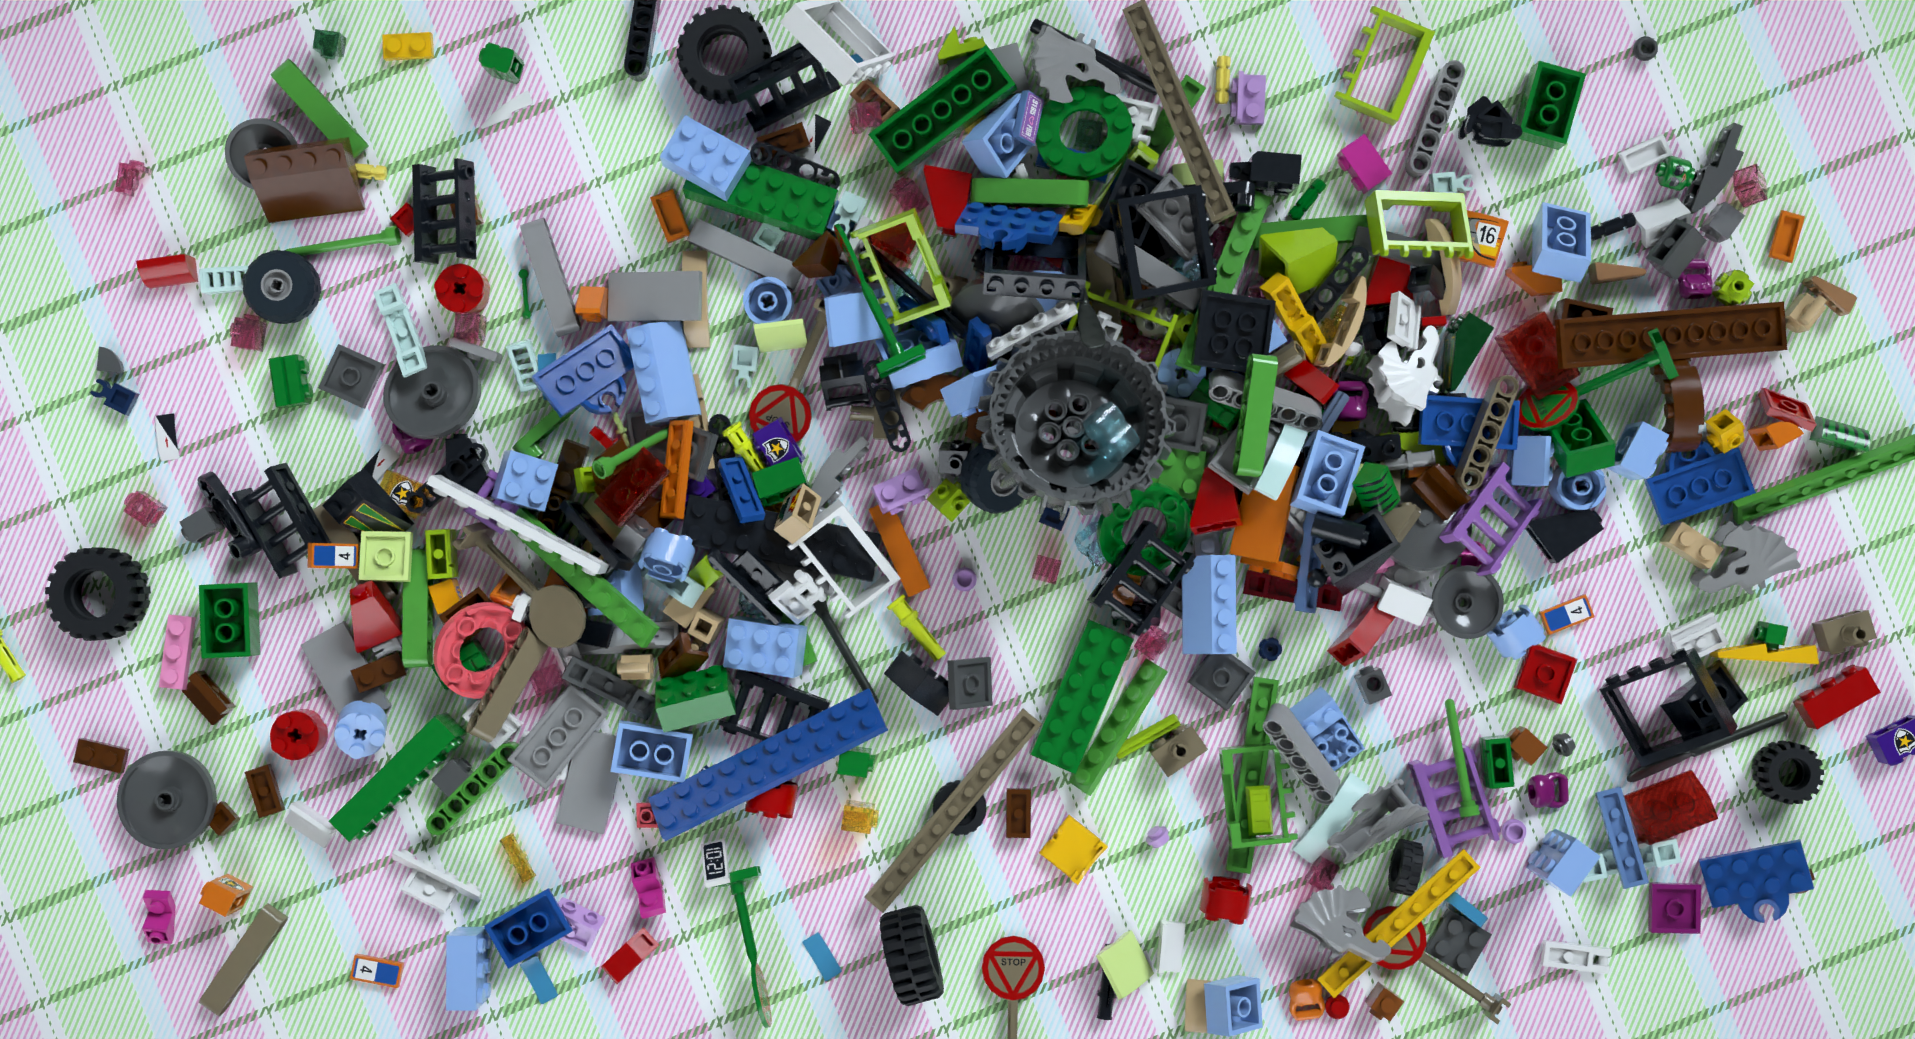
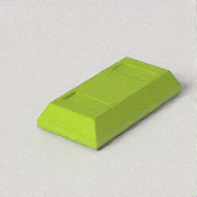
M1270 785L1245 787L1249 836L1273 834Z

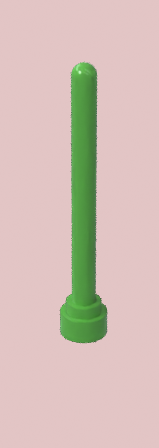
M390 226L378 234L289 248L286 251L306 256L378 243L396 246L401 244V236L397 226Z
M669 426L611 458L601 457L592 463L594 473L600 479L612 475L619 464L667 439Z
M1447 699L1445 701V709L1462 796L1461 807H1458L1460 817L1480 815L1478 804L1475 803V800H1472L1455 702L1452 699Z

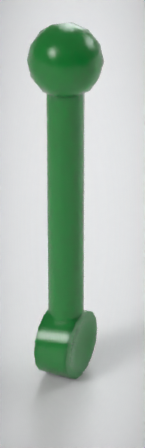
M521 269L518 275L522 278L524 302L522 317L530 319L532 313L529 311L527 291L529 272Z

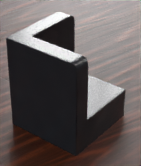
M1430 264L1411 268L1407 289L1411 293L1430 291L1437 300H1443L1446 288L1445 279L1435 265Z

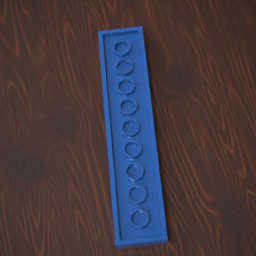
M868 688L685 779L682 783L679 782L649 797L648 799L663 840L667 841L888 731L871 690Z

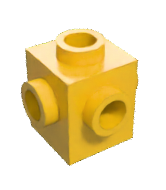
M1727 409L1705 421L1708 443L1713 448L1717 447L1724 454L1745 441L1743 423Z

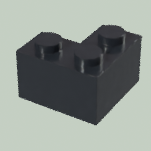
M901 651L884 674L910 698L939 716L949 703L948 680L942 675L935 677L937 673L928 665L923 667L924 661L914 653L909 656Z

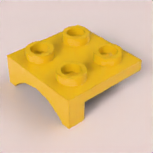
M1068 815L1039 851V854L1079 885L1093 863L1108 848V845L1071 815Z

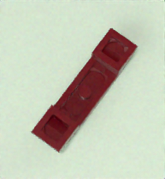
M1247 570L1243 594L1294 603L1298 579L1290 581L1267 573ZM1325 584L1323 587L1318 588L1316 607L1340 612L1343 595L1336 586Z

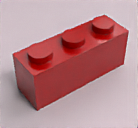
M1847 666L1841 670L1842 674L1835 678L1829 677L1820 682V687L1814 690L1809 689L1799 694L1800 698L1795 700L1793 704L1808 728L1819 729L1881 693L1866 667Z

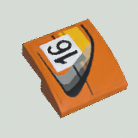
M1467 210L1474 256L1472 259H1466L1465 255H1463L1459 259L1462 262H1472L1493 269L1495 268L1509 221ZM1451 231L1450 235L1454 241L1453 231Z

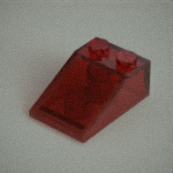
M1545 311L1533 313L1494 337L1505 358L1537 400L1542 399L1581 375L1578 368L1558 369L1556 332Z

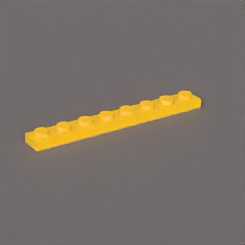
M1462 849L1423 883L1412 896L1406 898L1370 930L1365 937L1373 943L1383 940L1390 947L1394 946L1481 867L1465 849ZM1347 951L1325 970L1317 980L1335 998L1373 963Z

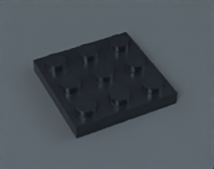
M1201 290L1191 365L1246 373L1250 354L1269 355L1276 301Z

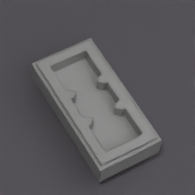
M455 337L451 338L449 344L451 347L468 352L466 357L479 362L481 358H485L501 364L503 358L502 354Z

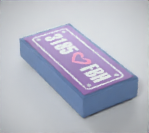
M1029 90L1022 91L1012 137L1027 146H1034L1044 99Z

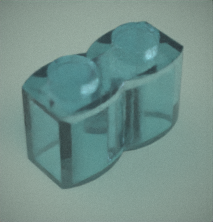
M1112 402L1101 405L1083 422L1087 436L1097 442L1101 455L1111 463L1122 460L1140 442L1135 430L1125 421L1121 411Z

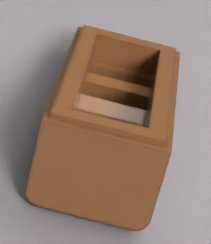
M869 79L862 81L850 93V96L880 125L900 110ZM871 88L872 90L862 100L860 97ZM876 95H878V97L874 100V102L869 106L868 103H869ZM885 102L886 104L876 113L875 110Z
M1594 262L1588 267L1590 284L1592 285L1637 279L1646 274V269L1601 262Z
M1817 276L1805 278L1802 282L1813 294L1824 297L1827 300L1825 304L1839 316L1848 315L1858 298L1856 295Z

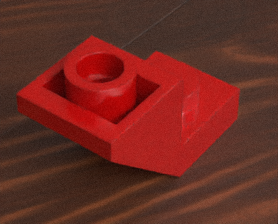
M643 927L617 950L601 968L618 984L659 946V943Z

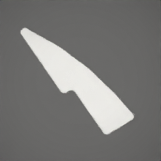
M525 91L503 104L482 124L481 128L484 129L512 118V112L533 104L529 91Z

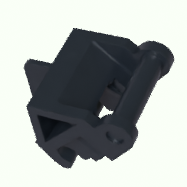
M1482 96L1467 108V115L1459 128L1458 138L1462 140L1466 137V134L1473 132L1472 141L1476 142V144L1504 148L1510 145L1512 140H1516L1522 135V128L1518 124H1512L1513 118L1499 100L1492 104L1486 96Z
M1390 306L1364 312L1360 325L1361 333L1357 334L1355 339L1362 337L1367 357L1377 355L1388 342L1392 341L1385 337L1382 326L1383 321L1389 319ZM1397 344V350L1407 348Z
M857 352L823 357L824 365L819 366L826 411H832V408L861 403L870 405L868 387L864 377L863 359L858 360ZM848 386L862 387V394L830 399L829 391L836 390V388Z

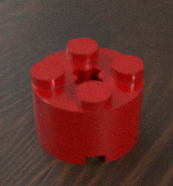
M459 263L445 268L434 284L435 293L440 304L458 315L470 316L478 314L489 302L490 284L487 278L469 265ZM462 286H465V294L460 293Z
M309 709L294 710L278 716L270 730L272 750L288 760H301L315 755L325 746L328 738L326 723L324 724L317 712ZM297 731H298V734H301V735H302V738L299 739V736L297 735Z
M786 781L746 801L744 811L759 813L761 811L763 816L768 818H777L779 816L792 819L798 784Z
M1213 876L1212 881H1208V877L1203 880L1199 909L1205 913L1204 918L1207 920L1219 921L1220 918L1229 920L1233 924L1242 925L1244 924V919L1248 918L1253 887L1248 883L1244 887L1240 885V880L1235 878Z

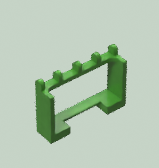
M1268 742L1219 748L1229 846L1235 849L1291 843V840L1298 839L1297 833H1288L1287 818L1296 816L1294 811L1286 812L1284 794L1293 793V788H1283L1281 769H1289L1290 765L1288 763H1280V753L1274 743ZM1273 750L1282 835L1241 839L1235 800L1232 754Z

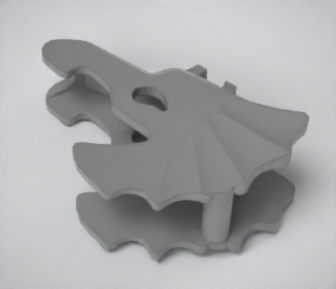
M1042 25L1039 34L1033 37L1035 48L1030 54V58L1032 59L1033 70H1035L1038 76L1036 84L1046 88V98L1061 103L1073 101L1066 83V75H1071L1082 81L1096 79L1101 82L1100 88H1103L1105 92L1114 95L1120 92L1121 87L1118 75L1096 61V53L1094 51L1096 40L1091 38L1089 44H1084L1083 37L1085 34L1079 33L1075 41L1057 32L1051 26ZM1078 63H1083L1085 65V70L1081 72V70L1077 68L1075 65Z
M1728 521L1715 532L1713 538L1716 541H1721L1725 546L1736 547L1737 550L1723 557L1720 560L1719 566L1711 573L1707 574L1703 570H1698L1691 575L1690 581L1701 590L1710 594L1733 585H1739L1751 595L1754 593L1752 591L1753 586L1758 584L1759 588L1764 589L1766 588V579L1785 571L1798 569L1801 565L1797 560L1798 551L1786 545L1785 537L1779 536L1761 526H1751L1748 521H1744L1739 526Z
M1396 778L1393 783H1388L1386 787L1379 786L1372 794H1364L1352 807L1353 812L1364 811L1344 831L1336 832L1328 839L1327 843L1329 846L1336 848L1343 855L1344 860L1342 862L1344 864L1352 862L1374 844L1384 841L1396 832L1430 819L1427 815L1430 811L1426 807H1421L1418 803L1413 804L1404 794L1405 782L1401 778L1399 780Z
M1338 885L1334 890L1323 889V891L1312 892L1311 898H1308L1307 902L1300 903L1299 909L1295 910V918L1290 927L1320 942L1318 952L1322 953L1324 948L1331 950L1332 954L1329 957L1331 960H1334L1339 954L1349 951L1371 963H1376L1384 960L1391 953V947L1383 940H1379L1377 943L1371 942L1364 936L1362 927L1347 916L1348 914L1365 913L1367 911L1366 908L1371 907L1368 896L1358 887L1347 891L1342 885ZM1345 933L1351 934L1352 937H1348Z

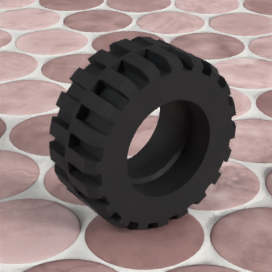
M718 5V9L713 10L710 6L705 8L706 13L701 16L698 12L693 15L694 21L691 24L687 22L684 25L683 29L685 32L683 35L680 34L678 38L680 45L677 48L678 64L688 84L697 94H701L704 99L708 101L716 100L717 104H725V101H730L731 104L739 103L728 79L771 58V45L761 23L755 20L748 11L743 13L736 6L727 9L726 5ZM734 35L741 38L746 44L748 51L746 62L733 74L724 76L712 74L703 63L702 55L705 47L712 39L718 36Z
M92 547L78 549L77 552H70L64 556L65 561H58L54 566L56 572L50 573L47 580L51 583L50 587H45V594H49V601H45L47 609H52L53 613L50 614L53 622H60L58 625L59 629L63 632H70V636L76 639L83 638L84 641H97L126 635V631H132L137 627L136 621H142L146 614L142 612L143 609L149 608L150 600H146V596L151 594V588L145 584V581L148 580L147 574L140 572L142 566L138 561H131L132 556L126 552H120L119 549ZM94 571L104 572L111 579L115 588L114 604L109 612L102 617L92 615L84 606L81 596L84 581Z
M913 905L884 913L879 920L880 935L889 975L898 1000H900L902 1005L911 1006L940 998L944 993L943 976L934 937L924 909L921 906Z

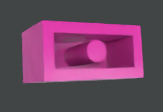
M1365 134L1347 145L1337 154L1339 166L1343 171H1348L1352 177L1351 182L1357 191L1361 190L1363 194L1393 174Z

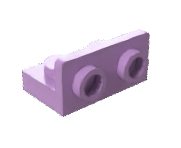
M1238 71L1236 78H1232L1231 93H1235V102H1231L1230 117H1234V124H1264L1266 75L1244 74V71Z
M916 467L871 487L882 514L890 511L891 515L905 510L903 505L912 502L914 506L925 501V495L931 492L929 488L925 489Z
M562 897L558 904L573 931L560 939L589 953L599 929L605 921V917Z

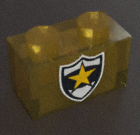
M386 470L380 486L400 508L404 509V512L409 517L415 519L418 516L426 517L427 513L410 512L405 506L407 503L406 496L412 491L415 492L423 483L398 472ZM426 489L425 492L428 493V497L434 499V496H432ZM417 497L418 504L416 507H422L423 499Z
M847 799L844 805L841 830L871 834L872 828H877L880 810H875L876 803Z

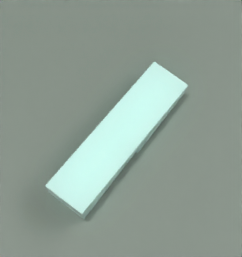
M643 549L631 559L633 562H639ZM645 567L641 569L642 577L651 581L690 608H693L705 589L704 586L688 576L682 582H680L681 578L675 579L674 583H670L649 576V570Z

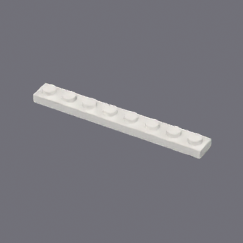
M430 475L426 483L434 488L433 492L443 497L449 495L455 499V504L464 508L471 507L475 509V514L484 519L492 518L496 520V525L508 531L513 529L518 532L517 536L528 542L533 540L540 544V549L549 553L554 551L560 554V559L572 565L574 563L581 565V570L589 575L604 574L610 565L442 475Z

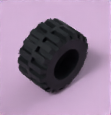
M1783 740L1778 741V743L1771 742L1768 744L1769 748L1762 747L1760 749L1762 754L1756 755L1754 760H1757V764H1752V770L1756 771L1752 778L1758 781L1755 786L1758 790L1763 791L1762 794L1775 801L1793 805V803L1803 804V800L1809 801L1813 799L1811 794H1818L1820 790L1817 787L1818 785H1823L1824 780H1820V776L1824 775V770L1819 767L1823 763L1820 759H1816L1818 755L1815 751L1809 750L1810 748L1805 745ZM1792 759L1797 768L1796 777L1790 784L1783 786L1779 779V769L1786 760Z

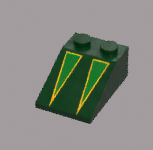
M1470 312L1462 316L1459 315L1456 319L1453 318L1446 327L1448 333L1444 339L1441 393H1449L1457 389L1494 329L1493 326Z

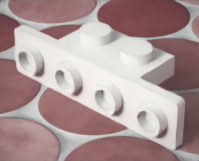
M1060 301L1052 309L1039 313L1025 324L1015 326L1007 334L992 339L986 345L989 359L992 361L1011 351L1014 344L1028 346L1031 333L1041 330L1046 335H1052L1054 327H1058L1060 332L1064 331L1060 323L1078 313L1075 301Z
M394 849L392 852L393 860L413 869L401 889L403 893L443 913H446L457 893L478 903L481 901L482 893L476 885L469 882L464 884L458 881L456 875L448 871L442 873L436 870L434 864L426 860L420 862L414 859L415 856L407 850L402 849L400 852Z

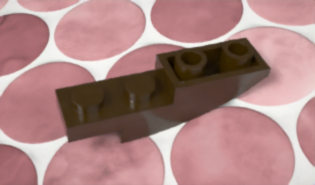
M565 439L563 442L545 512H540L538 520L554 534L565 520V514L559 508L563 500L574 501L577 493L574 469L584 467L590 448L569 439Z

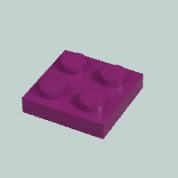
M1649 882L1648 931L1651 933L1701 934V884Z

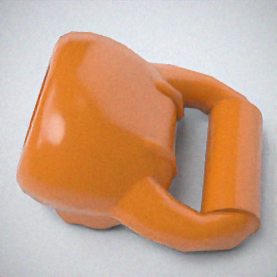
M1302 979L1290 984L1289 996L1291 999L1289 1011L1293 1018L1297 1021L1320 1018L1325 1010L1321 983L1315 979ZM1315 1004L1319 1006L1316 1009L1296 1011L1297 1006L1302 1007Z

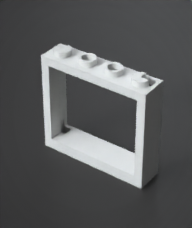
M807 0L795 3L780 21L843 86L851 83L856 84L860 80L866 81L869 77L874 78L880 73L882 75L890 69L891 60L895 57L840 0ZM824 20L864 61L856 63L816 22Z

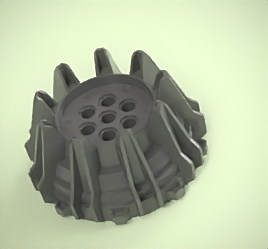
M1075 326L1074 331L1060 332L1058 327H1054L1052 335H1046L1041 330L1031 333L1028 346L1014 344L1011 351L1012 357L1009 360L998 359L997 371H991L986 380V385L993 394L981 396L978 402V409L987 412L988 416L978 417L976 429L985 432L981 436L983 447L992 449L997 454L989 463V472L997 469L1005 475L1000 485L1002 489L1019 485L1018 495L1025 500L1035 495L1041 497L1038 514L1042 515L1046 507L1060 512L1059 520L1062 521L1067 513L1068 506H1076L1082 515H1093L1094 511L1097 510L1105 517H1109L1113 511L1112 503H1120L1125 509L1129 508L1132 503L1130 490L1137 489L1145 492L1153 483L1152 478L1158 479L1164 469L1157 460H1167L1172 452V449L1165 443L1164 439L1174 436L1176 432V422L1168 418L1175 408L1174 405L1166 403L1165 394L1168 386L1158 384L1155 378L1159 368L1154 361L1145 362L1141 360L1139 356L1142 351L1138 349L1134 352L1122 343L1124 340L1122 337L1117 341L1110 339L1106 329L1103 328L1106 344L1100 349H1090L1082 344L1078 326ZM1079 404L1083 407L1084 411L1077 412L1073 409L1072 405ZM1056 410L1059 412L1060 417H1052L1048 411ZM1090 422H1099L1102 428L1095 429L1091 426ZM1073 427L1078 431V434H1069L1066 428ZM1050 433L1053 435L1054 440L1048 441L1043 438L1042 434ZM1091 444L1096 448V451L1088 452L1084 445ZM1068 450L1072 457L1065 458L1061 455L1060 451Z

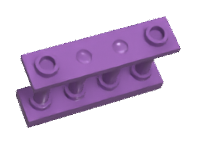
M1505 462L1488 467L1481 486L1470 492L1471 500L1460 506L1439 536L1445 544L1460 541L1483 563L1476 572L1478 576L1495 574L1501 568L1502 560L1530 520L1539 514V508L1544 502L1541 498L1526 501L1506 481L1505 475L1510 470V467ZM1497 487L1521 509L1515 518L1493 499L1492 493ZM1484 505L1508 526L1502 537L1480 517V510ZM1471 523L1495 544L1489 555L1467 535V528Z
M1464 744L1462 746L1470 788L1472 787L1477 800L1475 803L1479 806L1484 825L1453 835L1446 834L1443 825L1446 824V821L1460 817L1459 808L1457 807L1445 812L1438 811L1436 802L1439 801L1438 798L1459 792V781L1435 789L1430 787L1428 778H1431L1433 774L1456 767L1455 758L1452 757L1428 766L1419 760L1408 762L1422 807H1426L1430 811L1427 814L1430 817L1427 822L1438 855L1443 858L1453 856L1451 848H1454L1455 844L1488 834L1489 838L1494 841L1500 840L1498 835L1501 832L1499 823L1496 818L1493 819L1474 764L1477 763L1476 754L1473 749H1469V746Z

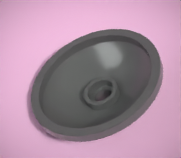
M266 118L249 119L237 125L230 132L225 144L226 163L233 176L240 183L254 190L244 156L252 150L295 145L297 141L288 129L276 121Z
M1459 566L1447 571L1437 581L1432 593L1433 601L1431 605L1437 623L1448 634L1461 639H1475L1486 635L1495 628L1503 613L1504 598L1499 583L1491 574L1478 576L1476 572L1479 567ZM1460 598L1464 600L1462 607L1458 603Z

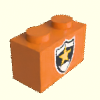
M225 874L210 882H206L200 892L202 898L199 904L226 917L243 908L253 886L230 874Z

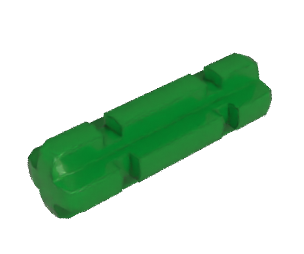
M1319 178L1314 180L1310 185L1311 188L1306 190L1297 201L1296 206L1288 212L1290 218L1293 220L1301 219L1304 211L1306 212L1318 198V194H1321L1326 188L1324 181Z

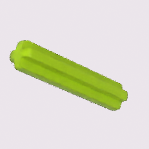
M1171 714L1126 739L1116 755L1117 758L1122 759L1171 732L1180 725L1179 719L1175 714Z

